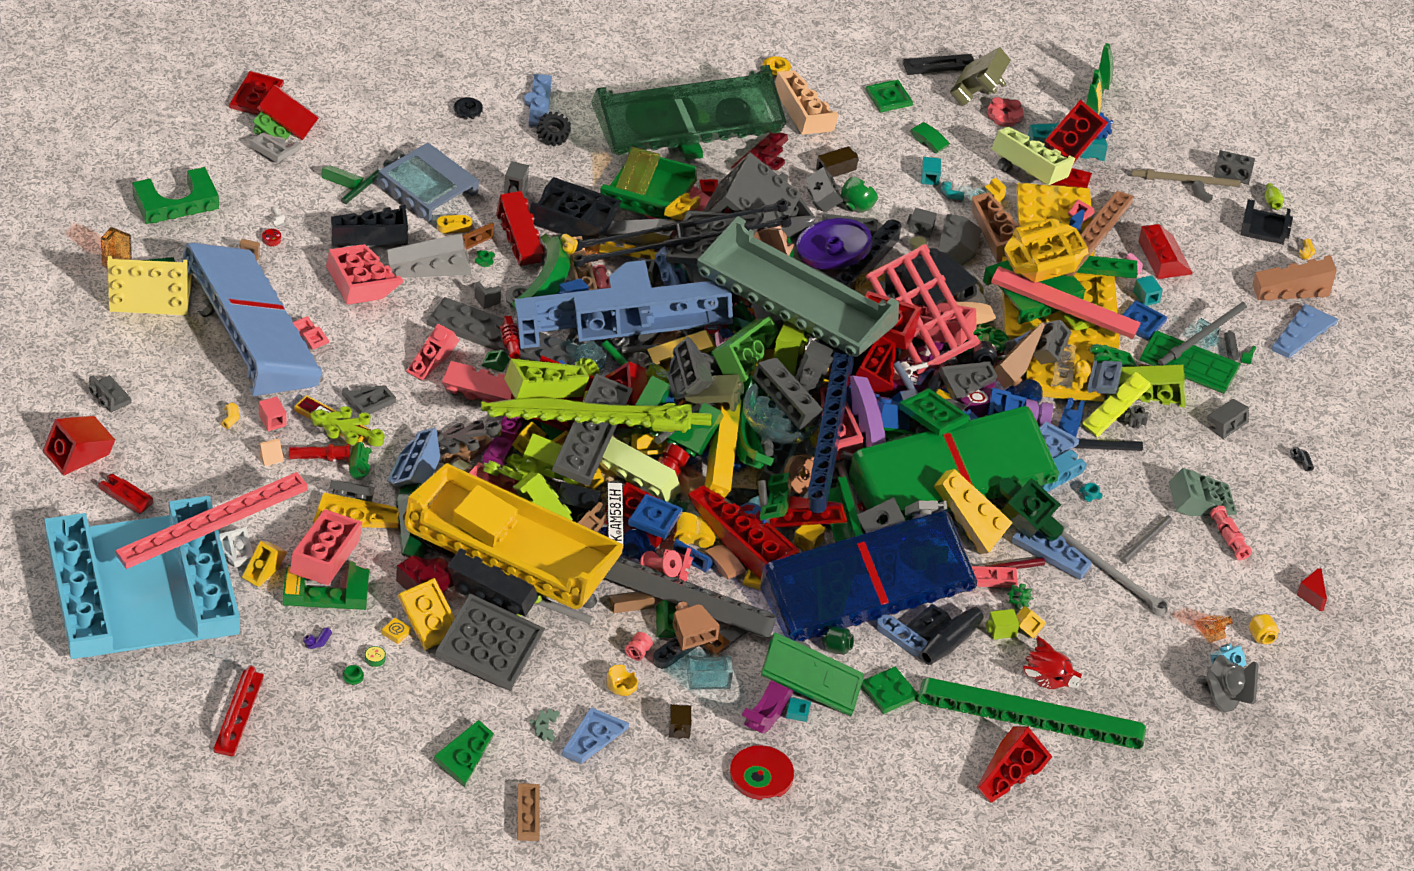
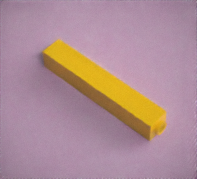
M741 400L740 404H737L735 411L730 410L728 402L715 404V408L720 410L724 417L710 441L705 486L724 498L731 491Z

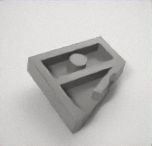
M265 133L250 140V147L276 163L301 150L302 146L301 142L296 141L295 144L285 142V138L274 137Z

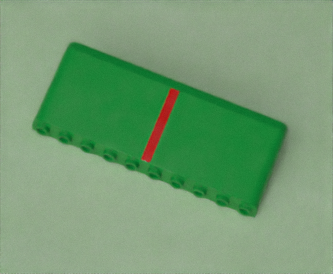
M1028 406L970 420L968 423L941 436L928 431L860 449L853 454L849 471V480L867 510L894 498L906 523L916 519H913L912 515H905V507L917 501H938V503L943 501L934 485L945 471L955 469L988 500L1001 497L996 493V487L1004 478L1009 477L1022 488L1031 478L1041 486L1056 482L1059 477L1057 466L1035 416ZM947 507L946 510H944V511H942V512H939V513H944V512H947V511H949V510H951V509ZM883 519L879 524H885L887 520Z

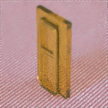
M632 147L616 187L645 195L660 159V154Z

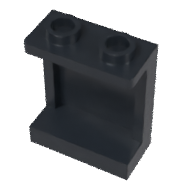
M1248 199L1240 235L1284 245L1285 238L1289 239L1291 228H1288L1291 227L1293 216H1290L1291 209L1287 208L1286 215L1254 209L1255 200Z

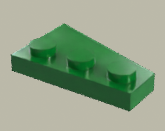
M478 720L439 751L433 760L459 784L465 787L490 744L494 733Z

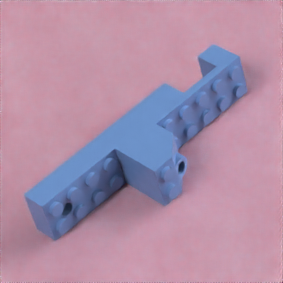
M645 260L623 264L609 276L610 288L515 299L521 349L540 347L539 332L576 328L578 340L582 342L700 328L706 325L733 324L731 290L724 286H719L714 281L651 288Z

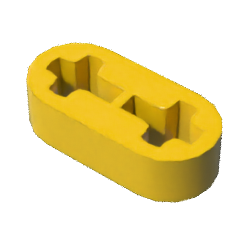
M447 215L437 219V230L441 233H465L472 229V218L467 215Z

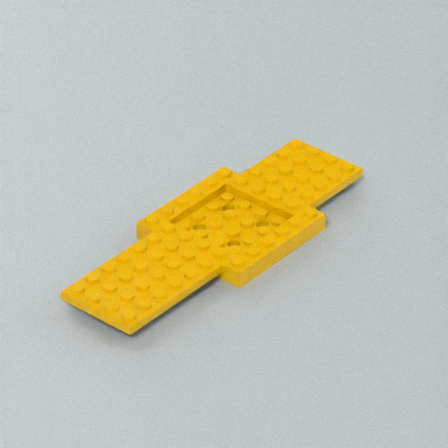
M1017 183L1018 223L1021 226L1050 218L1069 225L1071 216L1068 215V212L1078 199L1091 206L1090 188ZM1092 216L1082 223L1080 235L1092 222ZM1095 251L1090 256H1095ZM1002 256V262L1008 260L1007 257ZM1075 273V278L1086 289L1083 300L1093 304L1096 303L1100 307L1118 313L1115 276ZM1002 291L1003 331L1008 335L1009 340L1016 339L1042 322L1061 320L1071 331L1059 362L1041 365L1032 356L1026 370L1027 396L1073 398L1075 400L1104 402L1105 393H1097V391L1088 393L1089 381L1083 383L1082 389L1078 388L1074 366L1079 360H1085L1092 371L1095 355L1091 354L1090 347L1094 344H1101L1119 349V334L1098 325L1082 330H1074L1064 319V316L1068 313L1063 311L1041 317L1045 319L1044 321L1037 318L1030 322L1019 324L1017 321L1020 311Z

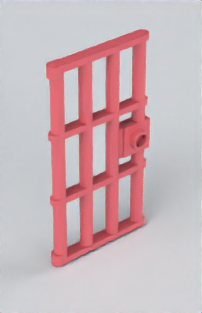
M926 244L866 275L867 281L871 282L875 292L886 296L877 277L887 272L900 295L896 300L913 305L910 299L921 294L934 317L932 321L926 324L922 322L920 316L918 319L914 337L921 334L934 359L927 362L928 367L916 370L917 374H922L980 344L977 335L973 334L963 316L962 308L957 305L946 285L944 275L940 274L930 256V250ZM919 255H922L934 277L933 280L925 284L911 261ZM905 264L917 288L908 293L894 268ZM936 285L939 286L951 308V311L943 315L940 314L928 292L929 289ZM954 316L968 339V342L960 346L957 345L945 321ZM937 325L951 349L943 355H940L927 331ZM911 342L907 351L915 365L922 364Z

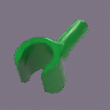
M1252 346L1248 353H1242L1241 363L1251 364L1256 346Z

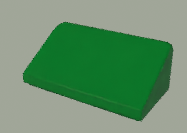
M331 165L322 168L323 179L352 190L363 181V177Z
M662 600L656 606V637H676L673 628L674 613L677 611L676 604Z

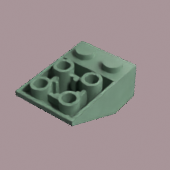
M1182 468L1168 482L1177 512L1188 516H1210L1209 514L1213 508L1224 506L1227 515L1237 514L1230 487L1225 482L1217 481L1209 476L1201 475L1186 468Z

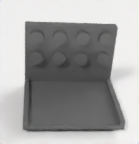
M749 153L719 182L703 212L723 213L726 206L735 212L774 204L778 200H786L788 210L785 212L771 211L750 214L760 215V223H766L769 220L779 219L782 215L790 216L802 194L752 153Z

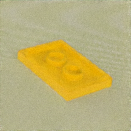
M434 578L397 595L425 651L440 645L455 620Z

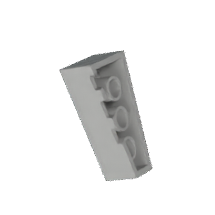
M462 233L387 250L389 267L395 276H400L401 278L472 275L470 260Z

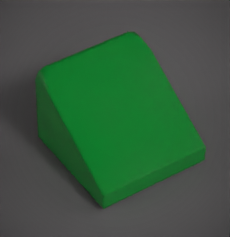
M504 350L491 351L487 353L481 366L504 372L510 359Z

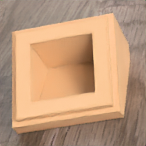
M279 438L260 443V458L265 466L283 462Z

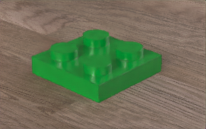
M896 666L863 680L861 685L862 689L883 714L915 701L919 696Z

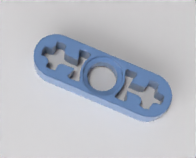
M881 615L877 620L876 627L881 634L911 655L920 657V652L928 643L923 637L891 615ZM897 634H905L907 638L901 639Z

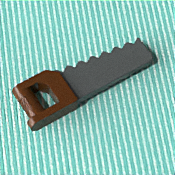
M730 625L729 628L720 630L718 640L711 641L716 643L718 647H715L710 642L701 646L715 658L749 631Z

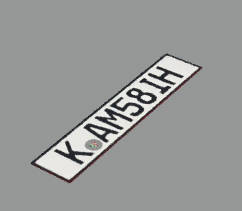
M607 482L608 537L622 543L624 549L623 483Z

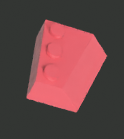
M365 244L329 249L326 267L347 305L385 298L403 283L404 279L400 276H395L392 273V269L388 265L384 266L379 261V257Z

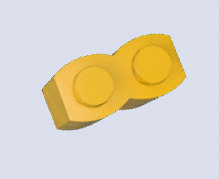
M682 512L673 526V540L678 539L685 544H694L702 548L713 547L716 534L702 516Z

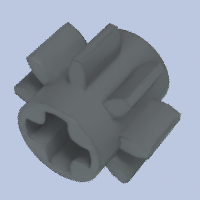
M1133 405L1131 409L1128 408L1126 410L1124 421L1128 422L1129 427L1139 429L1142 425L1146 426L1149 412H1145V408L1141 405Z

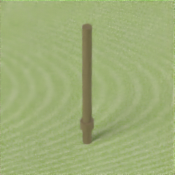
M1132 169V176L1145 177L1147 180H1154V178L1184 182L1200 180L1204 184L1240 187L1241 183L1240 180L1158 172L1155 169Z

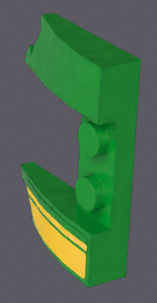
M1105 43L1103 46L1099 69L1094 70L1086 105L1093 111H1096L1098 115L1101 112L1102 94L1105 89L1109 90L1113 79L1114 63L1109 43Z
M349 561L347 589L308 587L306 586V578L290 573L291 565L287 564L283 588V606L366 610L369 568L363 569L356 566L355 562Z

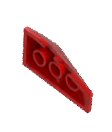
M1013 726L1000 742L976 788L988 802L992 803L1008 793L1014 784H1022L1030 774L1036 775L1041 772L1053 756L1029 727Z

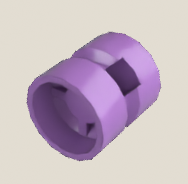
M1026 399V406L1033 412L1038 425L1042 426L1045 421L1051 424L1053 403L1042 402L1038 405L1037 401Z

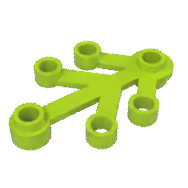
M342 406L340 411L327 413L319 409L311 413L312 424L317 427H323L330 438H338L340 431L345 437L346 443L350 445L357 444L358 434L368 437V443L372 446L379 447L384 443L385 435L382 430L373 429L369 431L355 426L361 424L368 425L371 419L368 413H360L359 418L349 419L352 409L348 406Z
M491 460L483 464L485 466L483 471L497 477L499 473H502L520 481L526 476L504 465L501 469L500 464ZM547 484L550 489H551V488H552L553 490L555 489L554 486H551V485Z

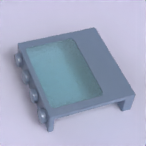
M429 142L378 171V184L380 188L388 191L393 198L400 200L406 205V208L413 210L428 223L432 221V211L464 191L472 196L478 194L479 180Z

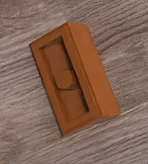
M489 223L462 235L466 250L493 238L494 223Z

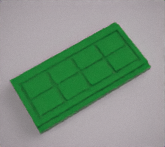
M1156 330L1139 360L1152 366H1161L1158 360L1167 355L1170 349L1178 347L1185 341ZM1193 345L1184 351L1178 359L1171 360L1166 365H1184L1185 379L1225 394L1241 363Z
M776 632L773 633L761 671V676L848 716L853 714L864 678L863 672Z

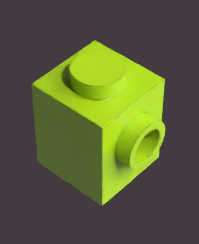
M1014 609L990 612L989 620L986 621V630L988 633H991L993 640L1017 637L1019 622Z

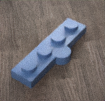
M534 74L532 93H527L524 96V104L530 107L529 126L537 127L540 117L545 113L548 114L552 83L551 75Z

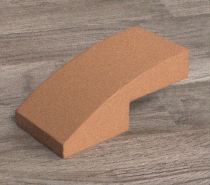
M723 544L705 550V555L711 558L713 563L716 564L718 573L725 578L730 579L745 573V568L741 562Z

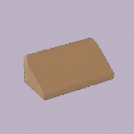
M644 592L609 596L613 613L654 608V596Z

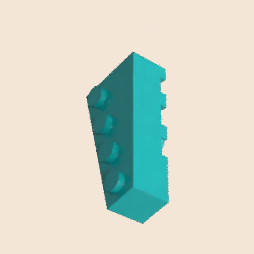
M1060 123L1030 124L1028 131L1029 140L1044 143ZM1102 137L1098 140L1096 138L1081 155L1082 158L1089 159L1091 157L1098 158L1099 161H1105L1108 148L1106 139Z

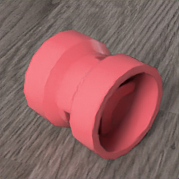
M636 632L632 637V641L626 645L625 653L628 657L640 661L646 655V651L652 647L653 641L646 633Z

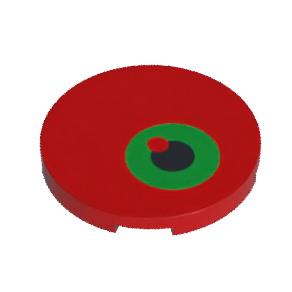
M756 745L747 747L734 756L730 765V776L734 787L740 793L752 799L762 800V798L781 797L791 788L794 779V767L791 760L780 750L770 746Z

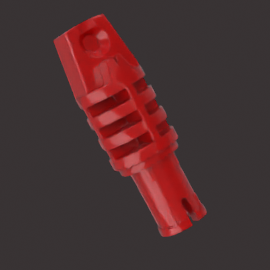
M504 316L503 325H500L503 344L508 349L510 360L520 359L518 327L513 323L512 316Z

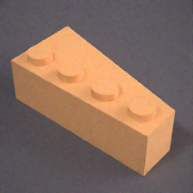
M795 70L778 72L774 90L801 135L834 131L839 114L836 111L832 112L829 109L830 105L826 101L822 102L818 98V93L815 90L809 89L808 83Z

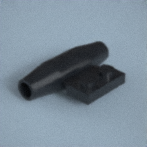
M931 604L912 620L907 627L925 640H929L920 652V658L925 664L932 665L952 653L968 639L981 623L984 616L979 608L972 607L951 619L948 612Z

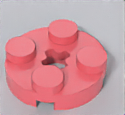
M1000 97L993 99L988 106L987 112L990 120L992 119L995 121V124L1004 127L1015 126V123H1020L1024 114L1019 100L1002 99Z

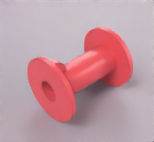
M674 550L667 551L663 558H659L653 551H647L640 559L641 565L657 571L663 570L668 577H676L682 569V559L679 553Z

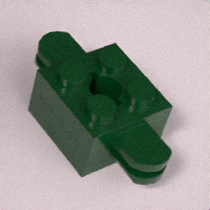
M1009 477L1001 480L996 487V493L1007 502L1001 512L1029 540L1037 531L1042 533L1049 541H1055L1062 535L1064 527L1052 517L1061 504L1035 480L1031 478L1022 488Z

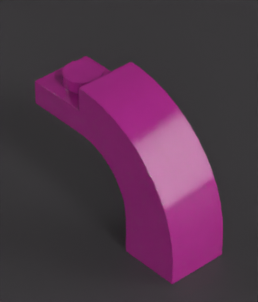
M770 680L759 703L753 709L745 708L742 716L746 717L743 725L761 734L768 732L783 713L794 690Z

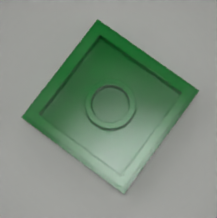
M898 79L866 86V92L880 113L913 106L912 99Z

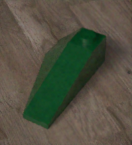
M423 483L401 486L396 500V508L399 511L398 523L401 529L399 535L401 555L408 558L412 555L423 558L427 547L424 542L406 529L402 518L407 509L408 496Z

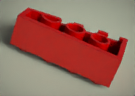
M522 191L500 194L496 212L497 218L502 221V229L506 230L508 243H513L511 246L512 252L519 266L541 263L542 256L545 254L544 246L539 242L538 229H535L533 225V214L529 213L528 200L524 198Z

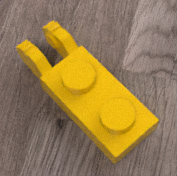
M685 193L666 207L664 215L669 216L673 220H682L688 211H693L699 207L701 198L696 196L690 199V194Z

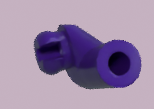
M325 627L318 637L314 638L312 634L306 635L303 638L305 647L315 649L325 646L332 635V631Z

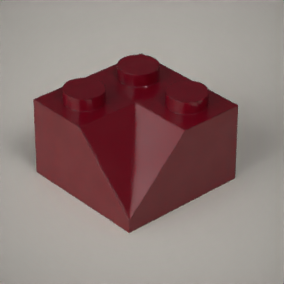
M412 555L397 565L396 582L406 590L434 578L442 593L454 586L447 567L449 563L443 558L427 560Z

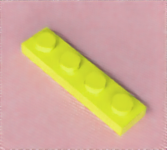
M1135 372L1117 389L1116 394H1112L1082 423L1083 427L1094 436H1100L1151 387L1150 382Z

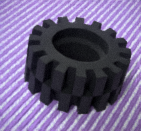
M550 111L548 114L545 113L540 117L536 134H538V139L542 138V143L546 141L548 146L550 143L552 146H556V144L560 146L566 142L571 131V123L568 122L567 117L563 118L564 114L561 113L559 116L558 112L553 114ZM547 126H555L560 132H552Z

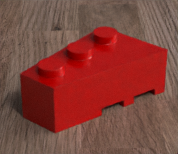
M884 336L872 345L855 376L868 378L873 392L881 397L888 398L894 388L893 376L895 369L893 367L896 343Z

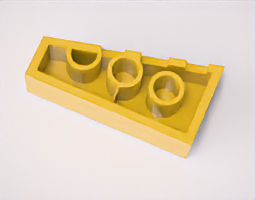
M955 469L945 471L934 485L943 501H947V507L952 510L955 519L962 525L967 537L973 541L980 555L989 553L1013 523Z

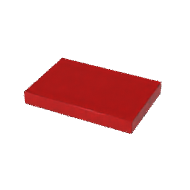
M249 71L230 101L229 108L258 116L261 112L257 108L274 84L282 88L284 80Z

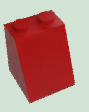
M95 416L55 419L42 451L62 475L65 476L110 455L115 438Z

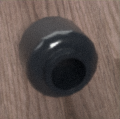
M980 341V344L973 347L971 351L974 363L991 362L992 366H994L997 362L996 348L989 341Z

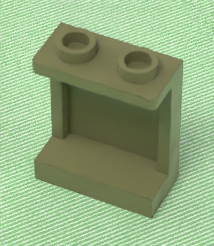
M739 374L712 376L713 382L707 389H704L699 394L685 397L686 404H690L691 408L698 403L728 402L730 410L735 411L737 404H740V396L744 393V384L740 382Z

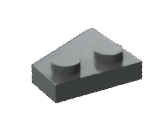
M386 385L360 387V390L349 391L348 388L342 389V395L359 414H372L396 403L395 395Z

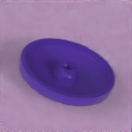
M833 218L817 222L806 228L799 235L796 246L798 256L805 264L819 269H839L862 260L872 247V239L869 229L864 224L852 219Z

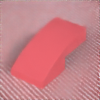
M308 316L293 322L294 326L298 328L301 338L311 350L329 343L319 326L315 327Z

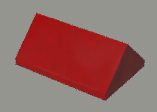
M275 84L257 107L301 140L306 137L320 118Z

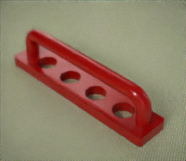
M252 665L248 666L241 675L216 740L214 753L235 756L264 679V674L256 672V668ZM249 686L254 688L253 691L247 692ZM243 702L248 704L247 707L241 708ZM236 718H240L242 720L241 723L235 724ZM231 734L236 736L235 739L230 740Z

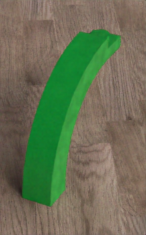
M545 233L540 237L547 247L545 265L536 280L517 299L555 295L560 290L559 284L564 283L570 269L571 256L563 251L562 247H565V245L558 236L550 238ZM513 301L511 304L515 308V301Z
M748 375L747 381L743 382L744 393L740 396L741 408L735 452L743 463L761 469L764 464L771 466L774 458L764 453L758 436L760 412L766 392L751 375Z

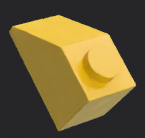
M260 541L242 578L260 587L280 568L287 551L272 542Z

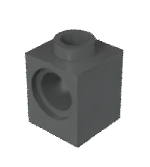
M915 207L913 214H909L907 225H910L909 232L930 238L935 226L937 213Z

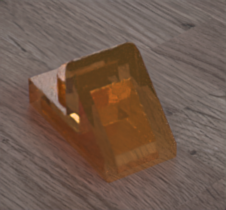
M1209 615L1194 620V623L1209 643L1226 638V626L1233 624L1232 617L1226 615Z

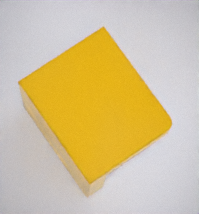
M1026 606L1016 615L1019 627L1033 639L1046 624L1043 619Z

